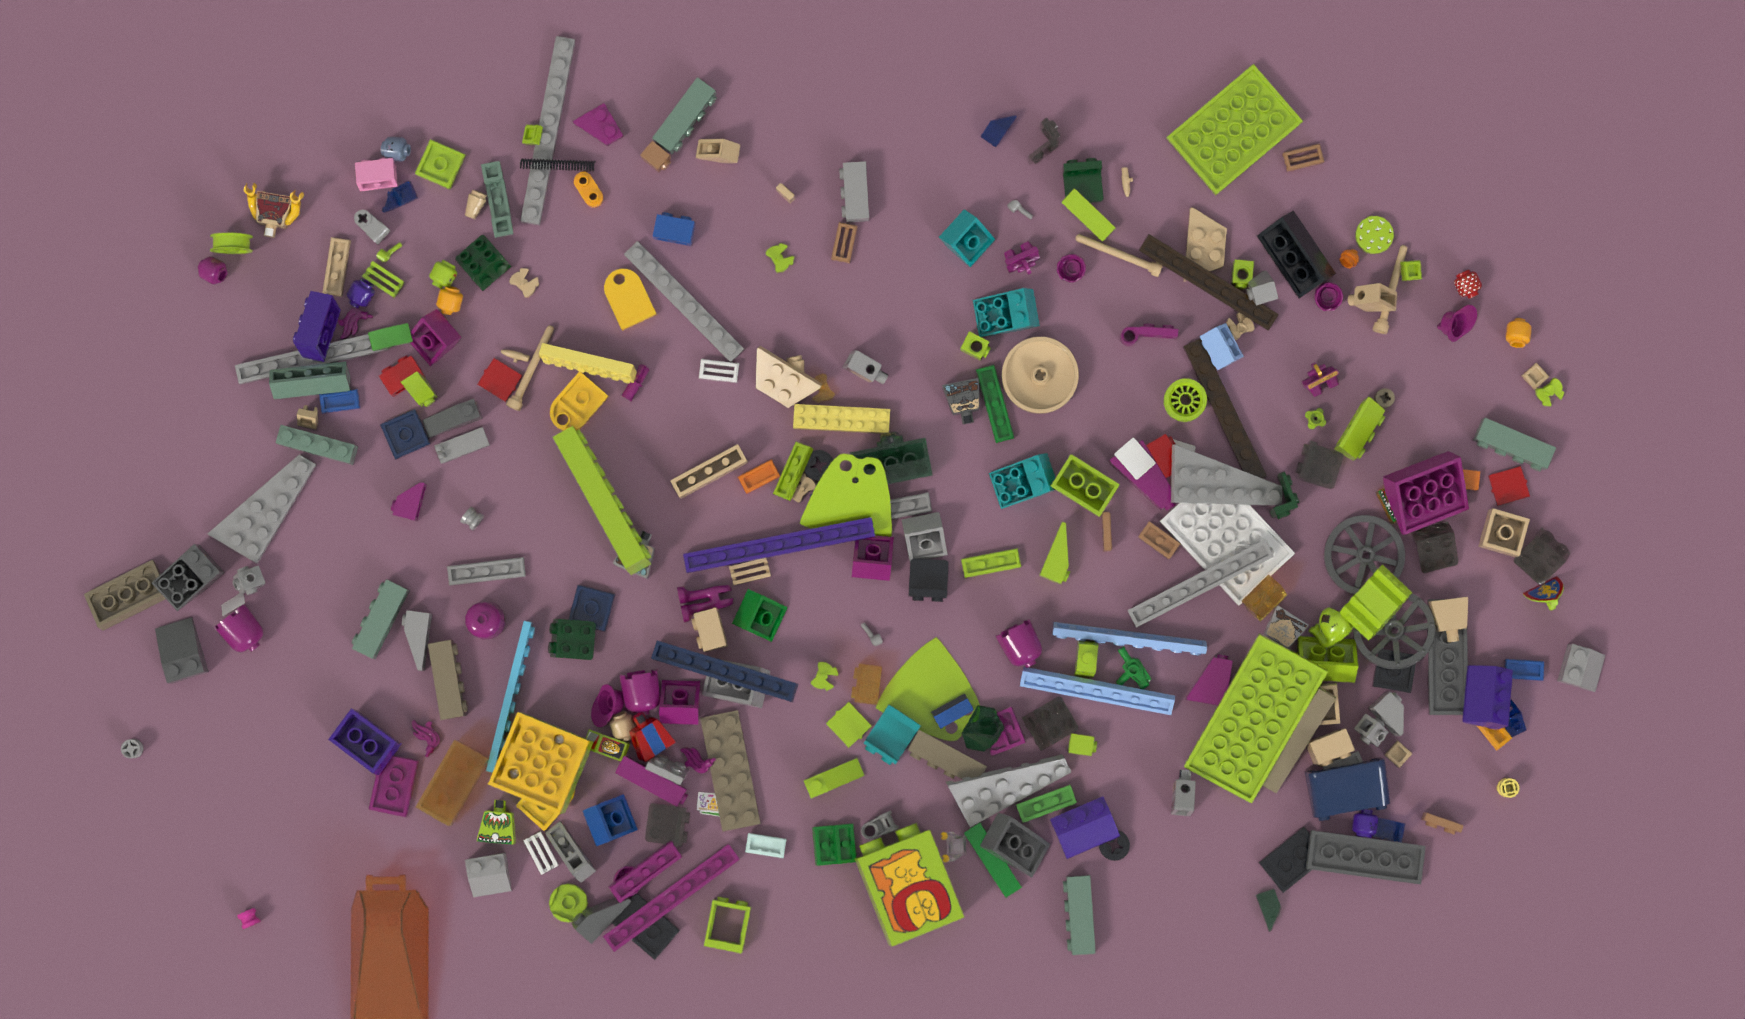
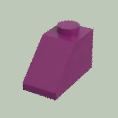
M420 482L398 495L391 505L392 515L418 521L427 484Z

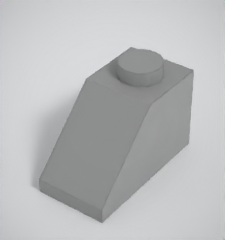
M1266 270L1248 282L1250 288L1247 289L1249 300H1253L1256 305L1278 299L1274 280Z

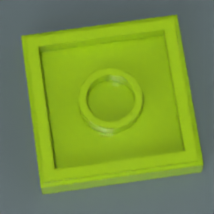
M430 139L415 175L450 190L466 155Z

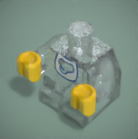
M954 832L941 833V839L946 840V845H949L947 847V854L942 856L944 858L943 862L956 861L962 855H967L965 835L959 836Z

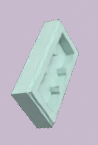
M748 833L745 852L784 858L787 839Z

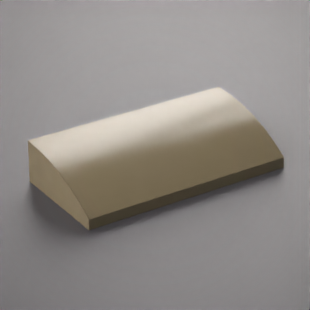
M154 560L84 594L98 628L104 631L166 599L152 584L161 575Z

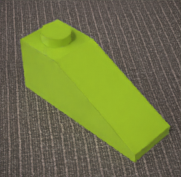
M415 372L401 381L405 389L421 407L432 405L435 402L434 399L438 397L427 379L419 372Z
M1064 522L1059 527L1039 575L1057 584H1061L1062 581L1066 582L1070 571L1067 570L1069 562L1066 523Z
M858 758L806 779L804 783L810 798H814L865 775Z

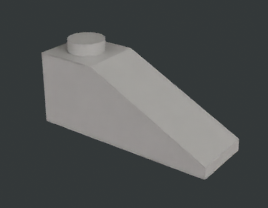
M407 610L406 614H403L402 626H404L417 669L425 671L432 614Z
M561 821L545 832L571 874L578 881L583 882L596 872L587 856Z

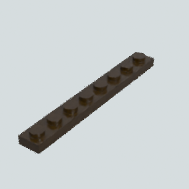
M1150 234L1147 235L1138 250L1269 331L1279 315L1263 304L1256 305L1253 300H1249L1247 294Z
M1201 338L1183 346L1242 471L1259 478L1266 477L1267 475L1215 366L1212 364L1207 350L1202 345Z

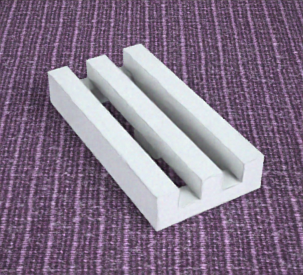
M701 359L699 379L737 383L739 363ZM704 364L718 365V366H727V367H735V368H734V371H732V370H723V369H715V368H706V367H704ZM703 372L730 374L734 376L733 378L713 375H704Z
M541 831L523 840L541 875L559 866ZM538 837L540 838L544 848L546 849L553 863L551 866L548 863L540 845L536 840V838ZM530 841H533L540 857L542 858L546 866L545 869H543L536 853L534 852L530 844Z

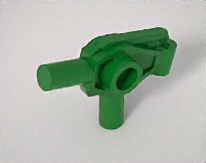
M1124 646L1119 648L1117 651L1124 660L1122 667L1125 672L1116 683L1123 685L1131 677L1137 682L1140 689L1150 686L1151 677L1138 658H1131Z

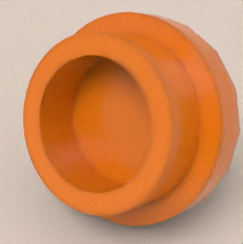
M1344 250L1341 253L1340 263L1348 269L1355 267L1359 263L1357 250Z

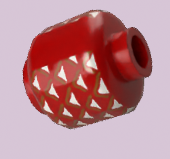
M1468 269L1456 275L1457 278L1454 280V284L1461 297L1467 296L1470 299L1479 294L1478 290L1482 288V283L1475 271Z

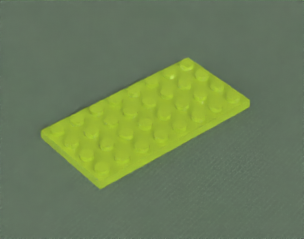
M1259 633L1186 760L1184 767L1252 803L1328 670Z

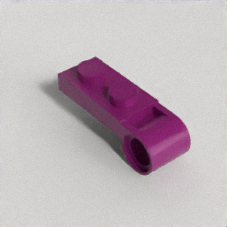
M1143 324V327H1126L1120 334V341L1125 346H1132L1137 341L1138 336L1176 339L1178 337V329H1174L1173 325H1162V328H1157L1155 324ZM1132 332L1134 340L1127 341L1124 338V333Z

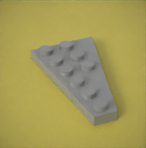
M1172 445L1171 503L1282 505V486L1178 445Z
M298 455L213 528L208 535L253 562L258 563L315 469L316 464Z
M1058 755L1041 759L1037 763H1024L1020 767H1007L982 773L978 777L970 778L969 776L964 777L961 781H947L946 783L968 825L972 827L1071 773V770L1064 756Z

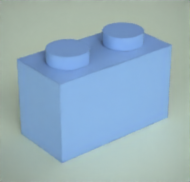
M1226 323L1200 336L1202 345L1209 353L1211 362L1217 370L1227 367L1244 357Z

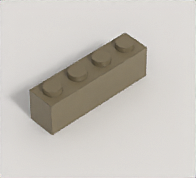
M453 640L428 644L440 719L446 720L466 716L465 712H468V705L466 700L463 701L462 693H465L463 681H460L459 678L462 669L460 662L456 660V655L459 654L457 643L454 644Z
M918 730L908 749L911 752L910 756L919 761L921 758L927 760L926 765L936 770L938 767L944 769V774L952 779L955 776L962 780L964 777L969 776L970 778L978 777L987 768V766L920 730Z

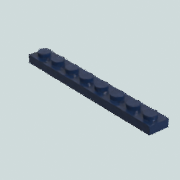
M658 640L651 659L792 703L799 685Z

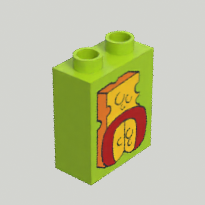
M917 823L895 831L899 841L884 846L881 837L860 845L863 855L855 858L887 943L892 947L964 918L931 831L924 830L920 832Z

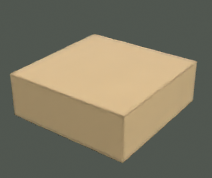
M782 183L776 187V191L790 204L794 201L795 195Z
M1537 363L1522 375L1524 380L1534 390L1549 378L1548 374Z
M1396 741L1384 755L1400 768L1412 753L1399 741Z

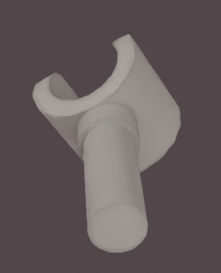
M1013 200L1007 205L1013 213L1019 210L1029 219L1033 217L1017 200Z
M865 623L861 624V627L868 634L874 646L883 643L880 634L873 636Z

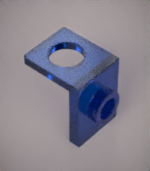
M1511 699L1510 707L1513 709L1509 712V724L1505 729L1511 737L1525 732L1526 726L1522 712Z
M1379 818L1377 833L1372 836L1402 842L1405 823Z

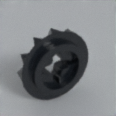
M813 451L806 465L805 473L811 479L819 481L833 461V458L826 451ZM817 457L820 463H827L822 467V473L817 468H811L816 464Z
M1119 830L1120 837L1117 838V844L1122 846V848H1115L1113 853H1111L1112 847L1109 844L1099 845L1102 855L1112 861L1123 859L1130 849V841L1127 835Z

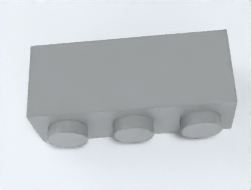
M866 161L843 163V168H839L840 180H844V187H841V199L845 198V206H842V218L846 217V223L869 221Z

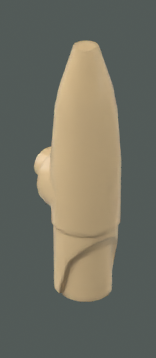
M1124 167L1121 168L1122 185L1126 197H1129L1130 182L1133 181V178H1129L1128 168Z
M501 350L502 354L513 358L515 363H517V360L528 362L530 356L517 351Z

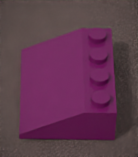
M1444 452L1383 476L1386 496L1403 535L1469 510L1461 457L1452 452Z

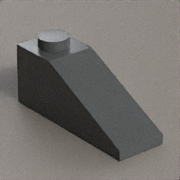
M471 399L422 421L428 438H432L481 420L483 417L477 401Z
M614 897L587 908L574 917L572 926L592 944L630 904L631 900L628 897L619 903Z

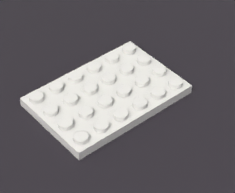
M1179 503L1160 521L1204 570L1264 539L1266 540L1274 557L1219 585L1238 606L1295 554L1250 505Z

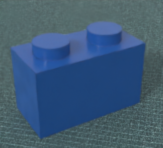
M662 212V215L657 214L653 238L655 240L691 246L695 221H692V218L687 216L675 218L673 214Z

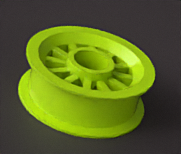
M215 233L210 235L213 238L211 252L221 254H247L253 252L250 249L252 235L243 233Z
M1185 378L1173 382L1164 395L1166 412L1173 419L1181 422H1189L1198 418L1205 410L1207 404V395L1200 383L1192 379ZM1181 396H1188L1190 404L1183 405L1180 401ZM1180 407L1182 408L1181 413L1177 411Z

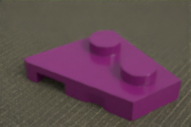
M605 103L573 121L575 126L583 129L606 146L624 137Z
M1013 707L993 714L991 756L1026 743Z

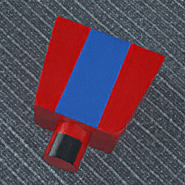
M643 712L633 716L637 726L632 728L629 733L639 760L646 762L676 743L658 719L653 717L646 719Z

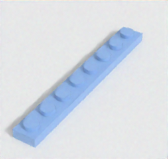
M1053 622V635L1061 639L1073 637L1078 641L1089 639L1101 644L1113 642V644L1118 646L1129 644L1135 648H1144L1145 646L1152 647L1153 650L1157 651L1169 649L1174 653L1185 651L1190 652L1192 655L1206 654L1207 643L1204 640Z
M1023 667L1020 681L1021 687L1167 715L1172 714L1175 702L1174 695Z

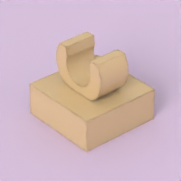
M305 405L303 409L299 408L297 412V425L316 429L318 426L317 407L314 408V411H309L308 405Z

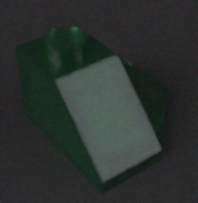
M977 705L962 731L967 749L986 751L998 741L1004 730V725L998 717L995 708Z

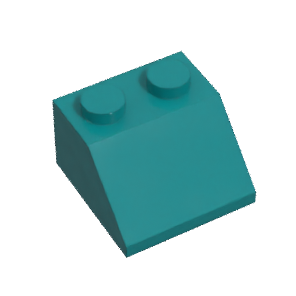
M965 209L939 236L948 249L969 267L996 240L978 218Z

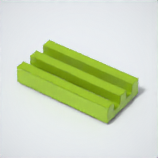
M374 261L371 262L370 267L362 275L363 278L393 298L396 297L405 283ZM374 267L399 283L398 286L373 271ZM370 273L395 289L394 292H391L370 278Z

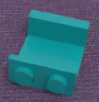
M889 704L863 744L866 745L865 749L870 753L875 754L877 752L882 755L881 760L889 765L894 763L896 765L921 725Z

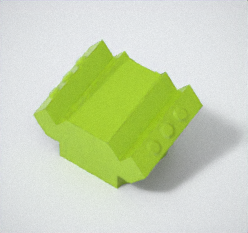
M1382 565L1339 613L1367 640H1370L1396 614L1412 592Z

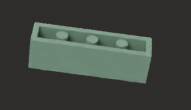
M697 77L652 138L653 141L671 155L674 151L678 152L683 145L682 140L685 136L689 137L692 134L696 121L700 122L706 114L704 111L708 105L711 107L716 101V90Z
M346 361L270 370L269 385L274 399L350 391V374Z
M1487 418L1481 419L1473 441L1477 442V446L1484 449L1490 447L1495 450L1494 453L1504 457L1506 455L1513 457L1512 460L1519 464L1524 462L1530 464L1531 469L1541 472V469H1548L1556 450L1554 446Z
M280 425L276 444L350 465L354 464L358 450L356 445Z
M387 579L380 584L377 591L379 595L377 599H373L369 606L371 611L368 617L365 616L360 624L362 629L359 634H355L352 640V649L372 659H376L410 590Z
M1090 875L1066 876V881H1063V892H1067L1068 900H1064V909L1069 914V920H1065L1066 931H1070V939H1067V950L1071 951L1072 955L1096 954Z

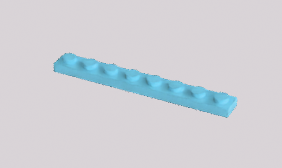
M523 622L486 768L488 772L493 773L506 741L504 739L505 733L509 732L512 721H509V718L516 708L514 698L515 694L518 695L520 692L521 683L518 682L520 676H523L526 665L523 662L524 658L529 656L531 647L528 646L529 638L533 639L535 627H532L533 623Z

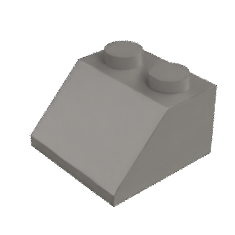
M939 512L902 519L910 561L912 559H931L947 555Z
M1567 644L1557 681L1595 692L1605 655L1589 648Z
M1384 692L1368 709L1385 723L1384 726L1394 736H1401L1404 726L1402 699L1395 692Z
M506 853L465 860L468 881L473 897L512 891Z

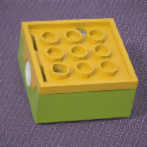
M517 712L488 785L556 813L564 814L590 754L593 741L526 713Z

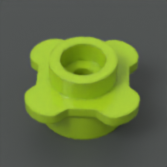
M1321 408L1305 413L1309 429L1326 425Z

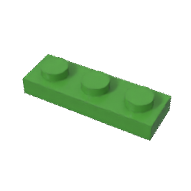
M1071 785L1016 804L1022 823L1076 804L1077 801Z

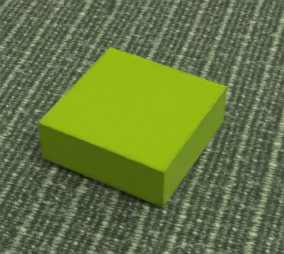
M525 125L522 143L526 145H540L543 126Z
M1420 260L1400 262L1402 281L1422 279Z

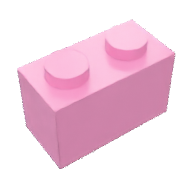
M383 157L379 160H362L355 163L356 183L360 191L398 187L397 170L393 158L386 159Z

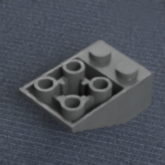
M193 544L158 576L152 584L176 611H179L209 588L225 572L200 545Z

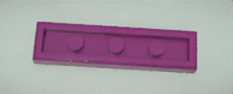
M669 841L609 885L608 888L617 901L621 903L682 858L673 842Z

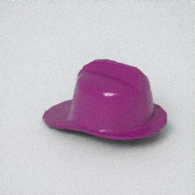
M1466 305L1458 311H1448L1443 315L1437 328L1444 335L1448 336L1451 342H1456L1474 327L1477 320V310L1473 305Z
M604 684L601 687L591 708V719L596 727L606 726L613 715L622 711L624 705L622 691L613 689L609 684Z

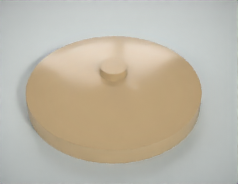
M1032 337L1018 343L1008 353L1002 368V383L1009 399L1022 410L1036 414L1050 413L1063 407L1073 396L1079 379L1077 362L1071 351L1059 341L1048 337Z

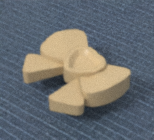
M521 268L520 272L512 275L509 282L511 285L517 286L523 292L524 297L528 298L535 292V287L539 286L538 277L528 282L524 278L529 269Z
M1240 313L1236 314L1239 321L1237 325L1230 318L1226 321L1235 340H1238L1243 333L1254 330L1253 322Z
M805 473L802 474L800 479L802 484L798 485L792 497L798 503L802 501L803 496L816 487L814 481L806 477Z

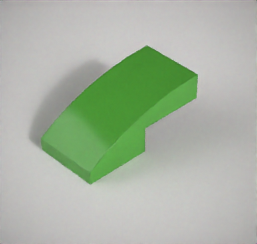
M408 323L368 333L373 351L413 342Z

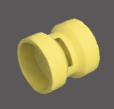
M1503 778L1497 784V791L1503 797L1512 798L1518 794L1519 784L1512 778Z

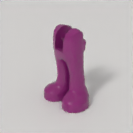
M718 585L695 591H688L682 586L677 587L680 604L704 598L710 599L703 603L681 606L684 623L689 622L695 613L713 608L722 609L734 604V598L720 600L718 595L732 591L730 585Z

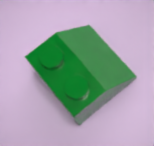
M748 589L732 624L772 642L788 607Z

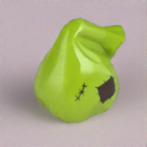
M1327 607L1321 612L1319 623L1311 627L1308 632L1317 638L1322 647L1329 648L1348 636L1353 629V625L1338 611Z

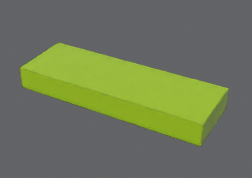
M1075 188L1061 201L1102 242L1115 229Z
M795 442L773 492L774 495L791 501L813 452L812 447Z
M1018 548L961 559L965 578L1021 567Z

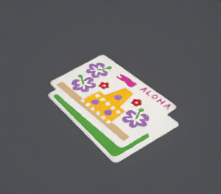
M698 793L697 810H700V814L720 817L715 793Z

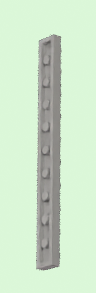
M556 36L539 125L543 126L540 145H535L532 159H553L575 39ZM535 161L533 170L531 163L521 215V222L534 225H540L551 171L550 162L549 170H547V162L546 170H544V162L542 170L541 162L539 170L538 161L536 170Z

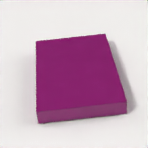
M393 755L382 772L375 777L368 810L407 817L419 760Z

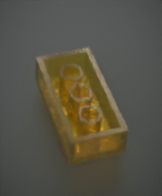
M454 740L417 803L416 808L445 825L452 826L486 768L489 757L459 740Z

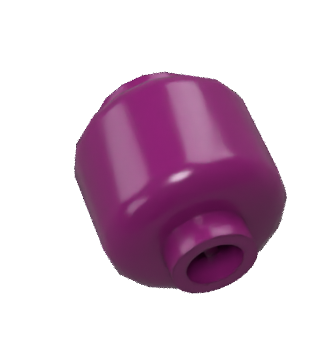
M209 256L198 264L199 277L210 284L221 283L227 276L226 265L222 261Z

